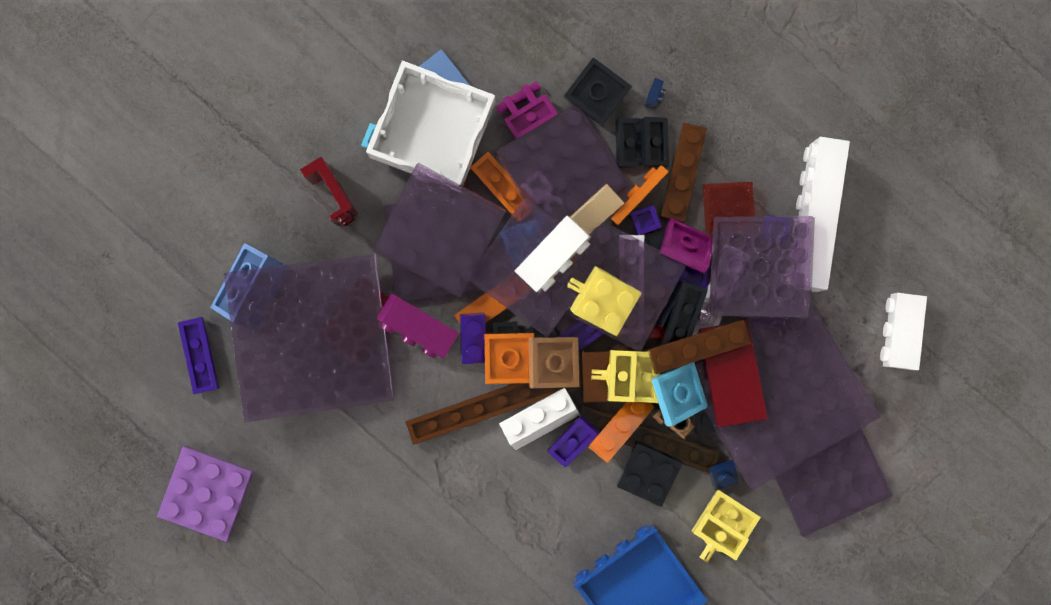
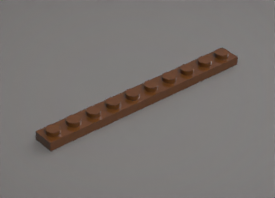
M637 340L611 350L640 351L641 348ZM579 360V387L583 386L582 360ZM514 383L405 421L412 443L415 445L543 400L563 388L569 391L577 387L530 388V383Z

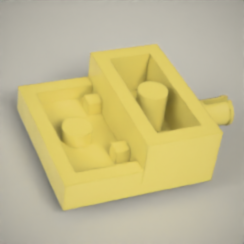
M594 266L585 284L571 278L567 285L568 288L579 293L570 310L575 315L615 336L620 332L642 294L636 288L624 283L597 266Z
M610 350L607 370L592 369L591 374H601V376L591 375V380H606L608 385V401L658 403L651 379L660 375V373H654L648 352Z
M717 490L691 530L707 544L699 557L708 563L716 550L737 560L749 541V535L761 517L720 490Z

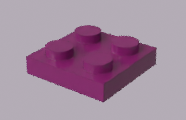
M670 218L666 226L660 253L669 259H674L687 265L691 269L705 273L710 265L715 238Z

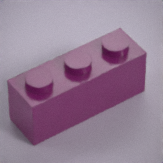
M394 294L390 295L377 317V320L382 322V329L391 334H394L395 331L403 335L401 340L413 347L416 343L423 346L422 352L434 359L436 355L444 359L459 334Z

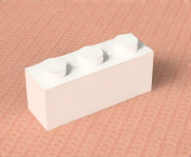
M566 216L515 272L536 292H540L542 289L546 292L555 283L553 277L559 271L563 274L573 264L570 259L576 253L581 255L590 246L588 240L591 236L570 216Z
M894 293L887 299L886 312H889L888 322H885L883 327V336L886 337L885 347H882L880 353L883 367L919 370L927 296Z
M563 388L499 424L509 444L517 450L576 418L580 413L567 390Z

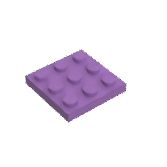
M183 446L157 517L227 542L254 471Z

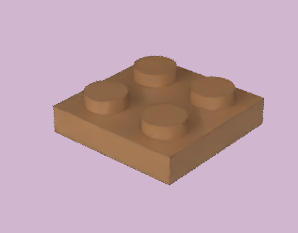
M578 337L529 338L530 388L579 387Z

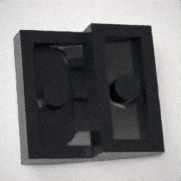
M668 118L615 119L617 168L669 166Z

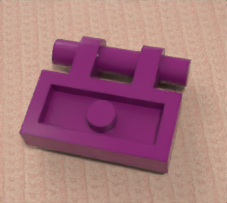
M537 81L529 86L527 84L521 87V91L511 97L506 96L502 99L503 102L495 106L499 114L507 110L511 113L510 116L504 119V122L516 141L558 116L546 94L539 98L535 97L534 93L541 90ZM527 99L529 104L518 110L515 105Z

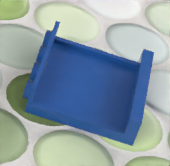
M644 525L635 532L636 537L629 542L627 539L620 542L615 547L616 551L610 556L604 554L595 561V567L589 571L586 568L575 576L576 580L573 582L575 589L580 592L588 605H703L708 601L653 525L649 527Z

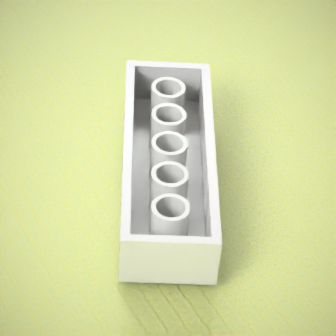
M819 137L809 147L805 148L803 161L807 162L806 170L802 171L800 177V185L803 186L802 195L798 196L796 203L799 216L798 219L794 220L793 233L796 234L795 243H791L789 257L792 258L791 267L787 268L785 281L789 282L788 288L816 293L828 290L850 141Z

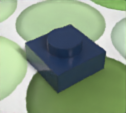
M654 79L644 104L645 106L653 109L656 102L661 104L666 91L662 89L663 80Z
M733 460L709 467L715 491L739 483Z

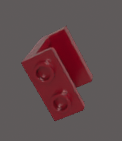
M322 157L300 169L304 178L312 185L323 179L338 203L340 209L328 216L331 222L336 226L342 225L344 227L355 220L354 216L358 212L331 167Z

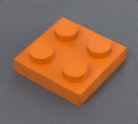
M534 333L484 334L485 384L529 383V338H534Z

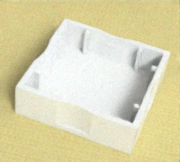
M402 61L389 92L387 107L378 120L366 153L373 160L461 192L494 108L495 95L464 83L446 80L432 71Z

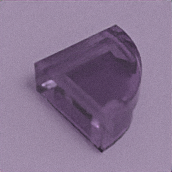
M707 301L703 303L696 325L706 326L711 321V313L708 312L710 304Z

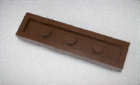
M683 122L660 218L668 220L673 218L682 223L685 222L707 128Z
M739 320L648 349V354L654 373L659 374L749 345L751 342L744 320Z

